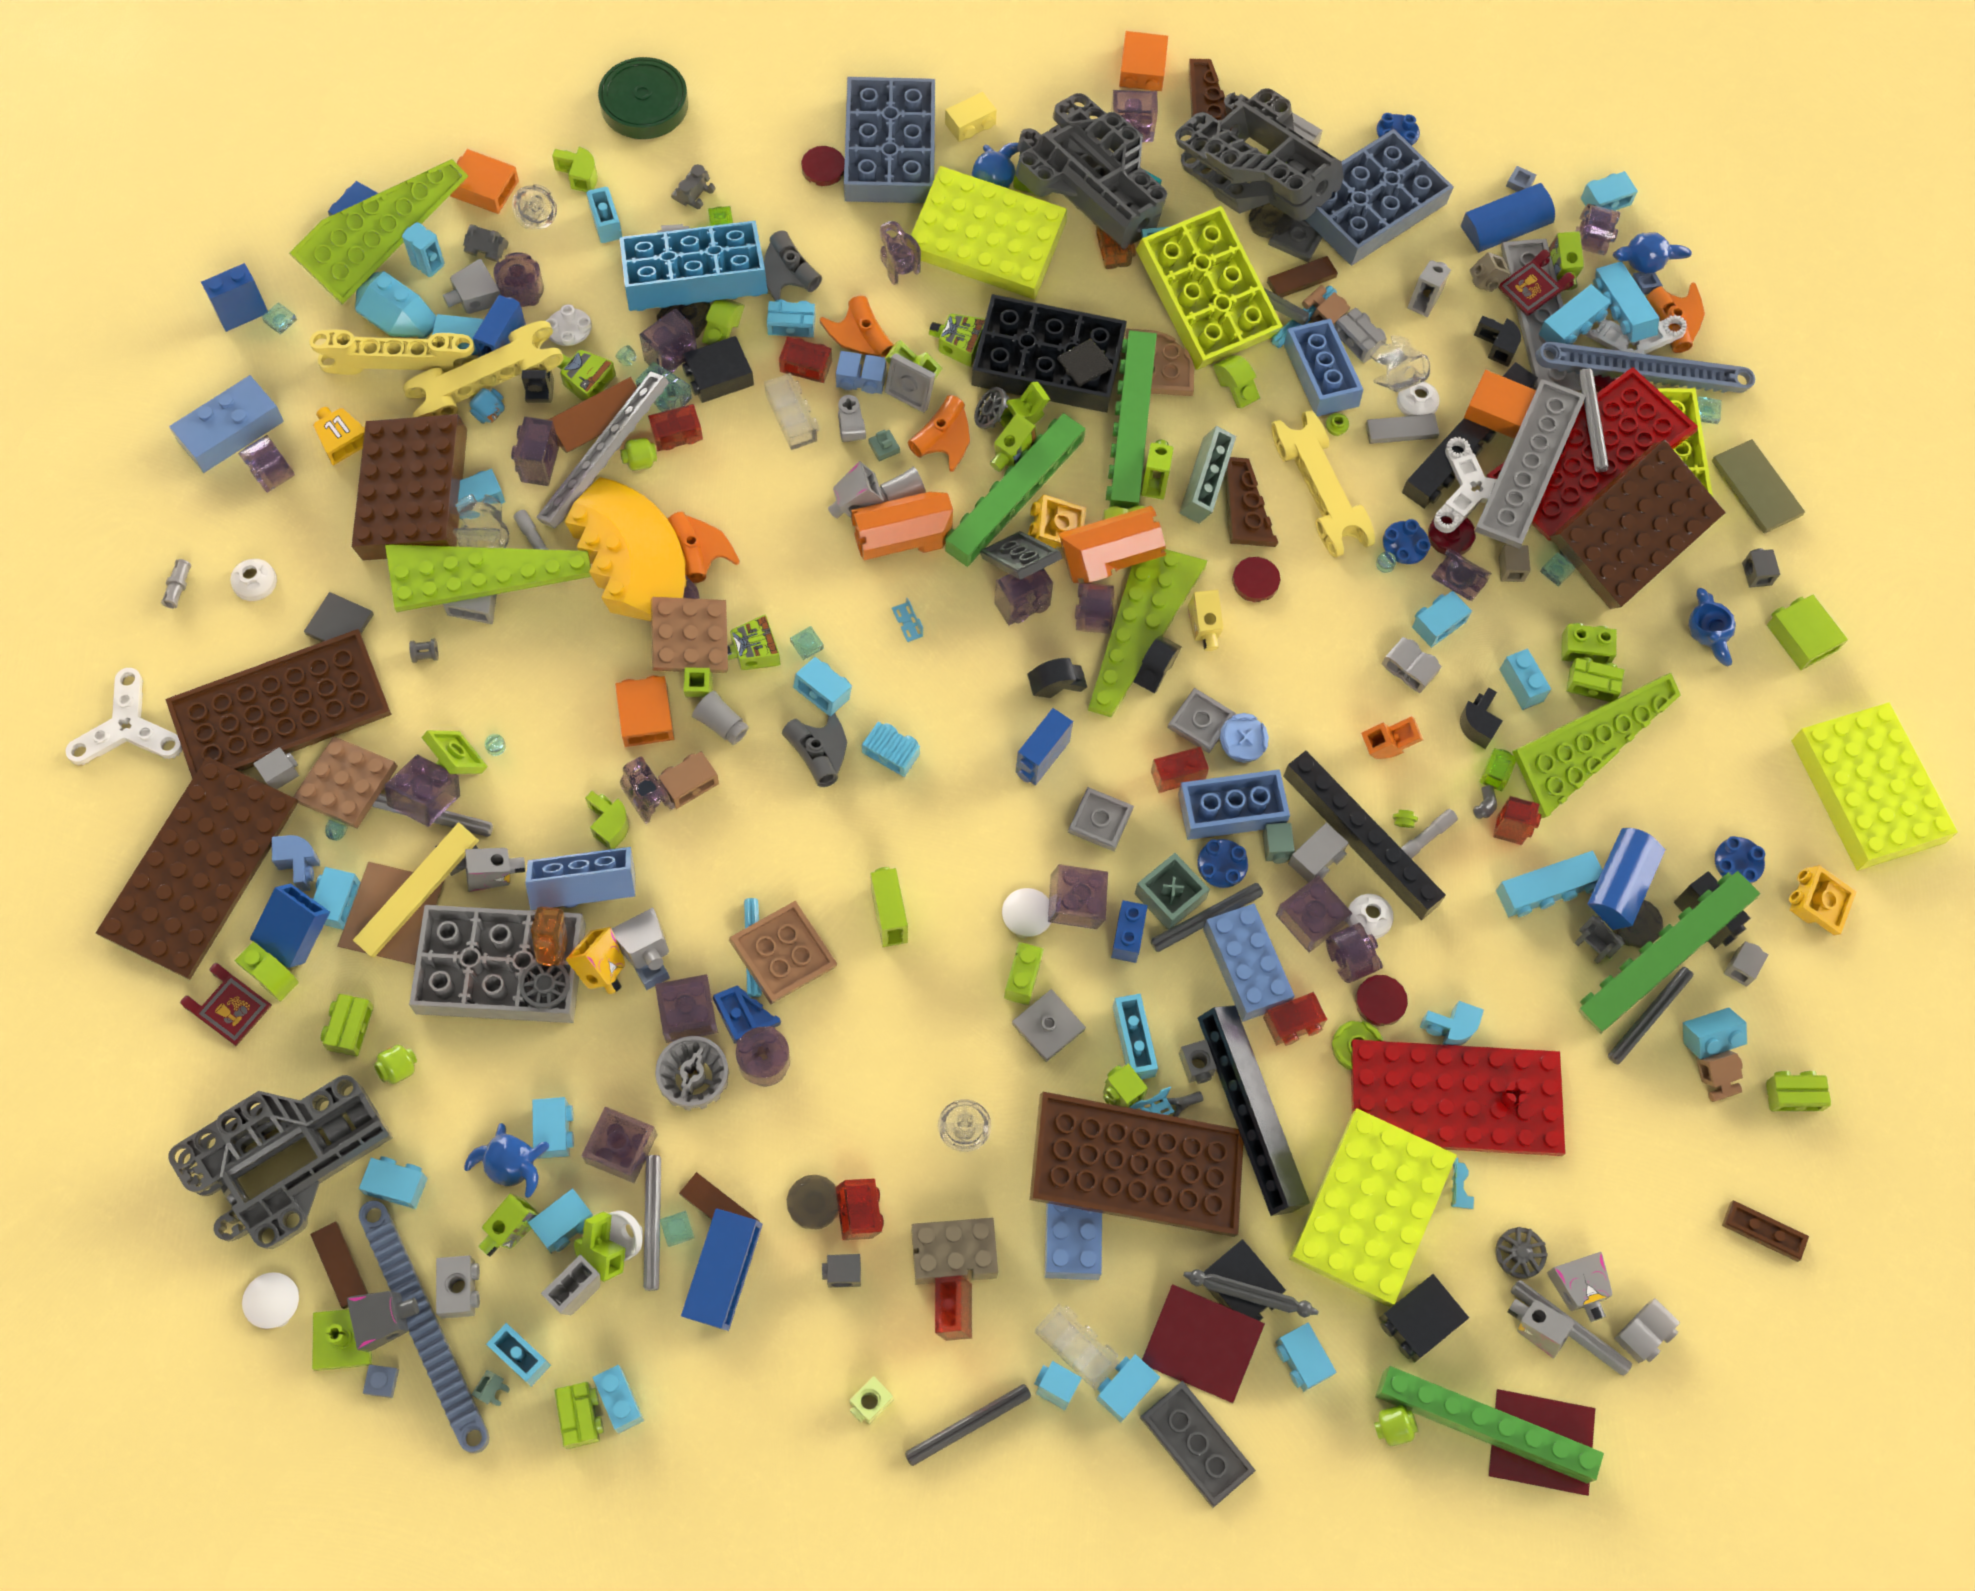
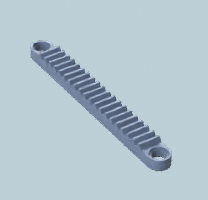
M1557 342L1544 343L1536 351L1535 355L1539 365L1545 368L1558 369L1559 372L1566 370L1567 373L1574 371L1576 374H1580L1582 369L1590 368L1593 370V376H1610L1613 379L1620 377L1634 367L1649 382L1652 381L1653 384L1662 383V385L1670 384V386H1687L1689 389L1696 387L1697 390L1704 388L1705 391L1713 389V392L1721 390V393L1727 391L1744 393L1755 383L1754 373L1746 367ZM1544 350L1552 352L1553 360H1549L1544 356ZM1738 375L1745 377L1746 385L1738 381Z
M372 1200L366 1202L359 1211V1220L390 1290L400 1293L402 1301L415 1298L418 1303L419 1314L406 1318L408 1330L427 1370V1374L432 1381V1385L436 1390V1394L441 1401V1405L445 1410L446 1417L459 1444L464 1450L475 1454L482 1452L489 1443L488 1430L390 1213L379 1201ZM374 1208L380 1209V1219L374 1223L368 1222L367 1213ZM473 1430L480 1431L482 1435L481 1442L476 1446H469L466 1441L468 1433Z

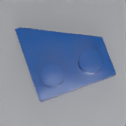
M734 986L713 995V1001L734 1044L781 1024L778 1016L775 1015L774 1017L763 1009L761 1003L756 999L750 998L747 992L739 986Z

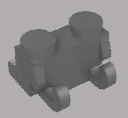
M697 164L691 168L685 180L679 183V187L671 194V198L685 206L689 204L696 209H700L703 206L702 200L698 198L703 191L712 194L716 188L713 183H710L709 186L706 185V182L710 180L708 171L702 165Z
M471 224L468 227L467 234H465L463 246H465V253L477 256L478 252L483 253L485 258L498 262L499 258H502L504 249H507L509 242L504 237H501V234L497 231H490Z
M1595 915L1580 928L1579 932L1582 935L1575 941L1577 946L1586 941L1599 953L1594 960L1597 964L1605 956L1610 959L1625 944L1620 935L1614 934L1604 925V921Z

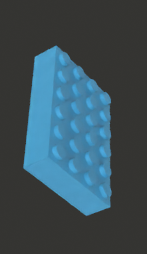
M756 220L619 237L629 311H643L649 308H667L673 305H690L697 302H713L721 299H737L738 297L745 296L756 297L761 294H768Z

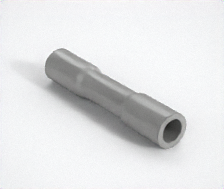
M520 510L516 512L513 518L533 549L549 550L538 534L536 526L527 511Z
M1447 809L1429 827L1413 840L1408 841L1401 849L1412 859L1437 835L1442 834L1458 820L1457 815L1451 809Z

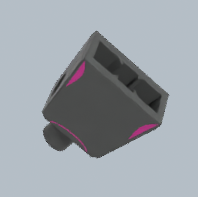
M394 1291L347 1298L356 1347L359 1351H373L407 1333L408 1325L406 1318L419 1314V1306L415 1298L402 1301L401 1294Z

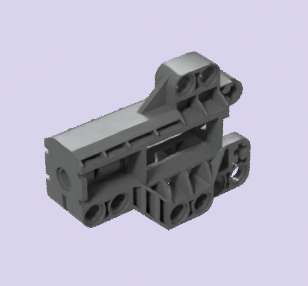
M1269 88L1261 89L1250 99L1242 94L1237 96L1235 92L1230 93L1224 100L1227 116L1222 121L1215 119L1205 112H1200L1190 118L1175 133L1177 145L1185 150L1181 155L1182 168L1213 189L1214 195L1219 201L1239 214L1270 203L1297 221L1305 220L1316 211L1317 206L1321 207L1332 197V192L1336 193L1341 188L1344 178L1342 161L1294 131V119L1290 101ZM1185 135L1191 136V138L1186 141L1180 140L1181 137ZM1250 137L1272 153L1270 155L1262 154L1257 148H1253L1245 141ZM1190 158L1197 159L1194 163H1186ZM1205 168L1212 169L1211 172L1207 174L1201 173V171Z
M1076 93L1055 105L1053 119L1058 125L1043 134L1031 128L1021 131L1017 147L1020 155L1016 177L1032 193L1040 197L1047 196L1053 192L1063 194L1077 209L1083 212L1108 237L1117 243L1122 250L1126 249L1129 244L1132 245L1142 239V229L1157 228L1166 201L1167 191L1140 167L1143 135L1121 115L1115 112L1106 113L1088 96ZM1074 103H1082L1084 107L1076 106ZM1090 116H1096L1098 118L1091 119Z
M342 1075L301 1100L257 1091L220 1114L214 1122L174 1145L169 1151L168 1159L187 1190L201 1196H210L222 1189L225 1197L232 1205V1210L216 1220L214 1233L218 1238L230 1242L239 1240L249 1233L258 1246L265 1249H274L306 1228L308 1215L320 1183L391 1140L393 1136L364 1088L351 1076ZM353 1086L352 1092L344 1096L345 1089ZM329 1101L327 1108L320 1111L321 1104ZM260 1103L259 1105H257V1106H255L254 1108L251 1109V1107H252L254 1104ZM346 1113L356 1127L353 1131L343 1117ZM231 1118H236V1119L232 1120L231 1122H229L228 1124H226V1122H227L229 1119H231ZM276 1128L279 1130V1133L269 1139L266 1138L265 1135ZM323 1129L332 1143L328 1146L319 1130ZM207 1133H211L210 1135H208V1136H206L205 1138L201 1139L203 1135H205V1134H207ZM306 1137L318 1158L250 1200L238 1178ZM215 1138V1144L209 1148L210 1141ZM256 1142L258 1146L248 1152L245 1151L248 1145ZM180 1149H185V1150L180 1154V1156H179V1158H178V1162H176V1160H175V1155H176V1153H177ZM190 1154L189 1161L184 1164L185 1157ZM297 1213L300 1218L298 1225L289 1228L286 1223L288 1216ZM227 1222L236 1224L231 1228L233 1232L231 1235L224 1233L227 1229ZM267 1229H273L275 1233L274 1239L270 1243L265 1244L262 1241L263 1232Z

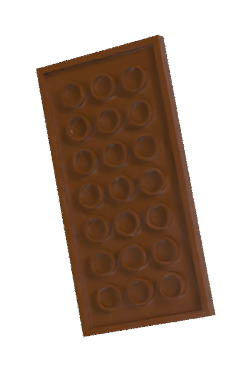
M359 629L165 699L192 779L207 756L240 772L254 767L253 763L279 747L286 755L392 715Z
M207 756L99 926L96 934L191 980L271 849L272 837H277L299 803L298 800Z
M1043 1091L1039 1097L1029 1200L1235 1237L1239 1232L1244 1143L1237 1128Z

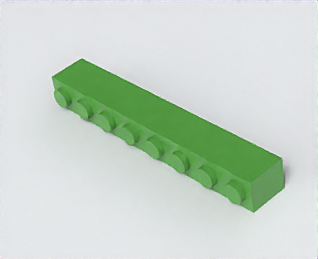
M1129 330L1128 339H1123L1122 353H1126L1125 360L1121 359L1119 371L1124 376L1123 381L1119 380L1117 394L1121 395V401H1116L1115 415L1119 416V422H1114L1113 436L1117 437L1116 444L1112 443L1110 457L1115 459L1114 465H1109L1108 479H1112V486H1107L1106 500L1110 501L1109 508L1119 506L1129 509L1139 505L1157 333Z
M1064 413L1058 419H1053L1048 426V430L1043 435L1037 436L1029 450L1023 451L1019 461L1006 470L1001 481H996L991 486L985 498L981 497L977 501L974 510L962 517L960 525L955 530L951 529L945 537V551L968 567L977 558L980 551L989 545L1084 441L1086 428Z
M1739 871L1733 875L1729 872L1717 882L1720 886L1714 892L1707 890L1697 899L1700 902L1698 906L1693 910L1690 906L1678 916L1680 921L1675 926L1668 924L1658 933L1661 937L1654 944L1651 941L1646 943L1639 950L1641 955L1633 961L1629 958L1619 967L1622 971L1615 978L1612 975L1608 976L1599 985L1602 989L1594 995L1590 992L1580 1001L1583 1006L1580 1007L1579 1012L1600 1034L1759 897L1761 893Z
M1392 1366L1383 1371L1376 1392V1398L1396 1406L1403 1405L1407 1410H1412L1415 1414L1582 1482L1590 1483L1597 1480L1604 1455L1603 1452Z

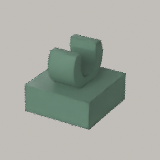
M884 429L877 432L876 436L868 439V443L878 461L900 453V447L890 430L886 431Z
M487 1370L471 1395L486 1404L490 1402L500 1406L501 1402L495 1398L496 1391L502 1389L508 1393L510 1389L502 1383L503 1378Z

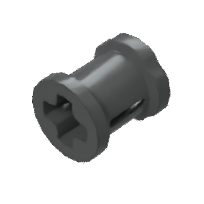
M435 638L429 642L416 643L415 641H410L409 650L412 663H417L418 660L423 659L438 661L439 652ZM419 650H429L427 652H419Z

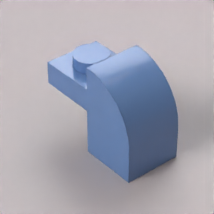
M295 835L272 837V862L278 870L293 869V883L301 891H310V881H314L312 866H320V860L311 845L305 839Z

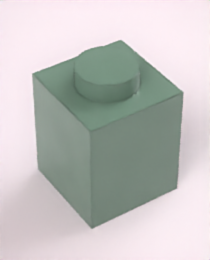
M1291 823L1266 824L1262 833L1266 861H1273L1276 864L1288 862L1295 852Z

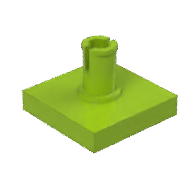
M427 730L421 737L439 759L430 769L431 772H435L434 775L439 779H444L448 772L450 774H482L488 767L460 731Z
M349 1309L313 1313L312 1369L314 1371L372 1365V1351L364 1352L357 1350Z

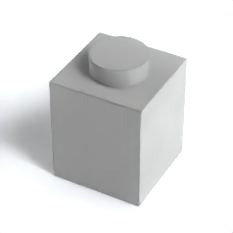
M280 747L253 763L267 785L275 789H279L299 776L295 770V767L298 766L296 760L291 753L285 755Z
M1745 941L1734 953L1724 974L1747 987L1756 979L1769 954L1763 952L1758 945Z

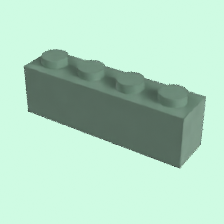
M1216 426L1203 438L1179 512L1181 515L1200 524L1213 513L1237 436Z

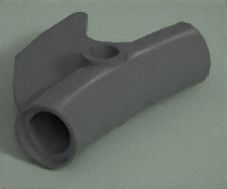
M781 230L771 235L769 239L770 244L764 258L767 289L774 301L780 299L781 290L787 285L802 287L808 292L816 290L821 284L822 276L800 254L788 232Z
M836 714L828 716L827 724L822 728L805 725L797 718L788 722L782 730V735L802 757L811 771L817 786L828 787L834 784L838 779V773L847 747V739Z

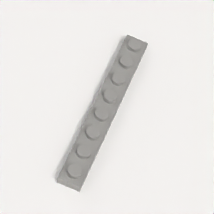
M653 372L646 376L536 518L541 523L556 528L564 520L573 503L592 484L593 479L607 465L608 460L621 447L622 442L635 429L636 424L649 411L650 406L657 397L664 392L665 387L669 383L665 376Z

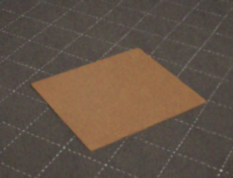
M368 862L337 947L366 953L353 939L413 872ZM444 881L376 956L415 965L424 906L436 905Z

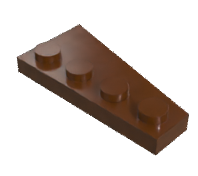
M1189 59L1191 116L1193 117L1197 113L1205 112L1215 119L1222 121L1227 116L1224 103L1225 95L1223 90L1220 89L1219 79L1212 60Z
M1230 457L1225 472L1230 544L1276 547L1279 542L1276 535H1273L1271 529L1272 522L1270 517L1266 515L1264 509L1265 502L1263 497L1259 495L1257 489L1258 482L1249 458Z

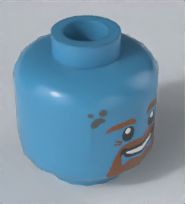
M485 388L480 389L469 402L471 408L469 412L483 424L485 422L493 423L505 409L502 402L504 397L494 388L491 391Z

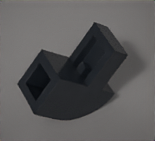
M1482 315L1474 333V336L1493 344L1488 356L1489 359L1509 367L1521 341L1520 330L1513 321L1507 318L1503 325L1494 319Z
M522 370L525 401L527 403H551L554 389L552 370L548 373L546 370Z
M1161 635L1157 637L1144 656L1134 683L1156 693L1166 672L1172 668L1182 646Z
M1058 658L1047 661L1027 674L1033 696L1052 698L1063 689L1082 692L1087 688L1082 667L1073 665L1070 658Z
M1489 687L1484 695L1479 693L1473 703L1468 701L1460 716V726L1464 735L1484 749L1487 748L1503 720L1486 711L1497 694L1496 691Z

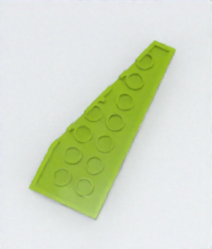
M450 159L321 220L289 254L342 305L404 243L402 238L404 231L414 223L419 222L422 224L461 185L468 175L453 159Z

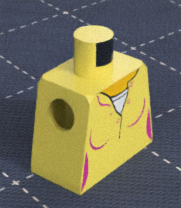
M1217 589L1194 592L1187 606L1194 640L1203 641L1204 651L1218 649L1217 638H1219L1223 630L1219 591Z

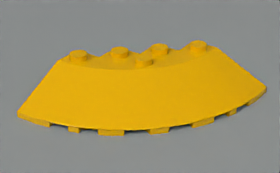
M599 477L573 503L565 524L573 538L580 539L577 549L579 551H588L590 564H592L589 573L597 587L605 589L601 598L610 613L651 622L652 597L683 598L687 580L685 578L686 563L680 542L666 516L648 498L631 487Z

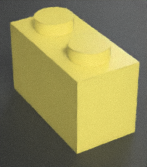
M981 92L945 109V125L957 141L960 142L996 125L997 109L986 95Z

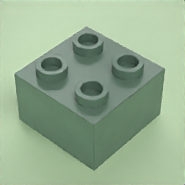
M1174 853L1137 883L1135 895L1144 905H1148L1147 908L1169 930L1207 899L1210 889Z

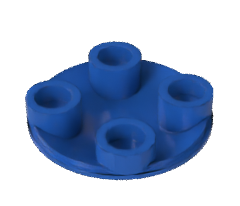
M1384 113L1376 128L1379 138L1395 129L1411 146L1417 142L1420 136L1416 118L1410 114L1404 116Z
M1414 519L1391 524L1383 535V546L1386 553L1393 560L1402 564L1420 562L1425 558L1431 547L1426 532Z
M1732 836L1718 846L1715 853V865L1722 877L1728 872L1733 875L1739 871L1752 884L1764 872L1765 851L1749 839Z
M1210 840L1202 848L1198 856V870L1203 879L1209 884L1219 888L1232 887L1242 881L1247 873L1248 858L1246 850L1230 840Z

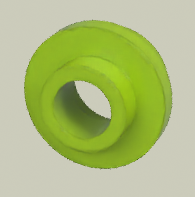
M1331 414L1326 420V428L1330 434L1340 436L1348 430L1349 420L1343 414Z
M1399 810L1398 813L1393 814V819H1395L1394 825L1414 828L1415 822H1418V817L1413 816V811Z

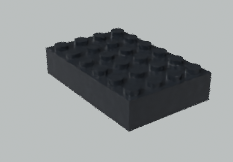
M992 294L972 369V386L987 389L999 387L1006 393L1022 396L1031 382H1039L1051 402L1107 413L1127 321Z

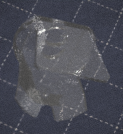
M1391 336V344H1386L1380 340L1374 346L1370 357L1376 362L1386 365L1387 374L1375 378L1374 383L1387 387L1391 391L1400 392L1428 379L1430 361L1424 353L1417 351L1408 339L1401 336Z
M471 494L455 504L457 512L463 520L461 528L453 529V533L458 539L459 547H507L509 531L505 523L502 522V504L496 498L485 494L484 500L478 502L474 495Z

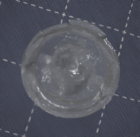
M534 184L533 186L522 187L514 194L512 209L517 222L522 227L536 230L546 228L553 223L557 215V204L550 195L551 192L541 185Z
M961 1099L947 1105L939 1116V1135L948 1147L956 1151L969 1152L976 1150L990 1136V1116L982 1105L973 1100Z

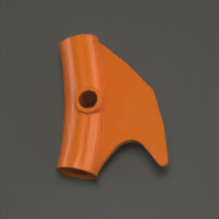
M1692 282L1690 284L1688 295L1683 298L1668 293L1662 286L1657 287L1646 298L1659 316L1660 321L1674 315L1681 316V318L1683 317L1686 320L1687 328L1684 336L1670 343L1673 352H1685L1692 348L1693 341L1700 330L1705 315L1702 298L1696 283ZM1675 323L1668 326L1670 331L1673 332L1681 329L1680 325Z
M856 296L850 299L847 315L839 323L824 317L820 318V324L842 348L863 355L886 357L894 346L878 324L865 296Z
M953 395L947 396L931 420L908 440L910 450L919 458L929 453H946L949 457V470L951 472L956 469L970 443L969 426L964 410L965 404L960 398Z
M684 512L674 513L668 518V521L675 530L686 563L685 578L687 582L699 583L704 581L712 561L718 557L725 558L735 565L739 564L737 554L721 530L701 520L687 516Z

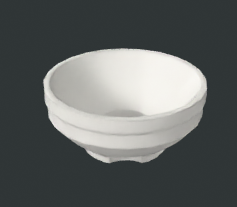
M1411 381L1406 383L1399 391L1397 405L1405 416L1435 414L1439 406V394L1427 382ZM1422 389L1427 393V396L1420 398L1416 396L1414 391Z
M248 559L234 568L230 581L233 591L238 597L247 601H258L272 593L276 587L277 575L266 561ZM247 569L257 570V574L253 578L246 579L243 577Z
M1364 894L1354 899L1348 907L1346 914L1350 929L1359 937L1370 940L1381 938L1388 933L1394 919L1390 904L1384 898L1375 894ZM1368 906H1375L1379 909L1380 916L1371 918L1366 914L1365 909Z
M613 1211L608 1213L612 1215L609 1240L626 1248L624 1260L626 1261L634 1257L641 1249L642 1227L629 1213ZM627 1224H629L633 1230V1238L630 1237L626 1231Z

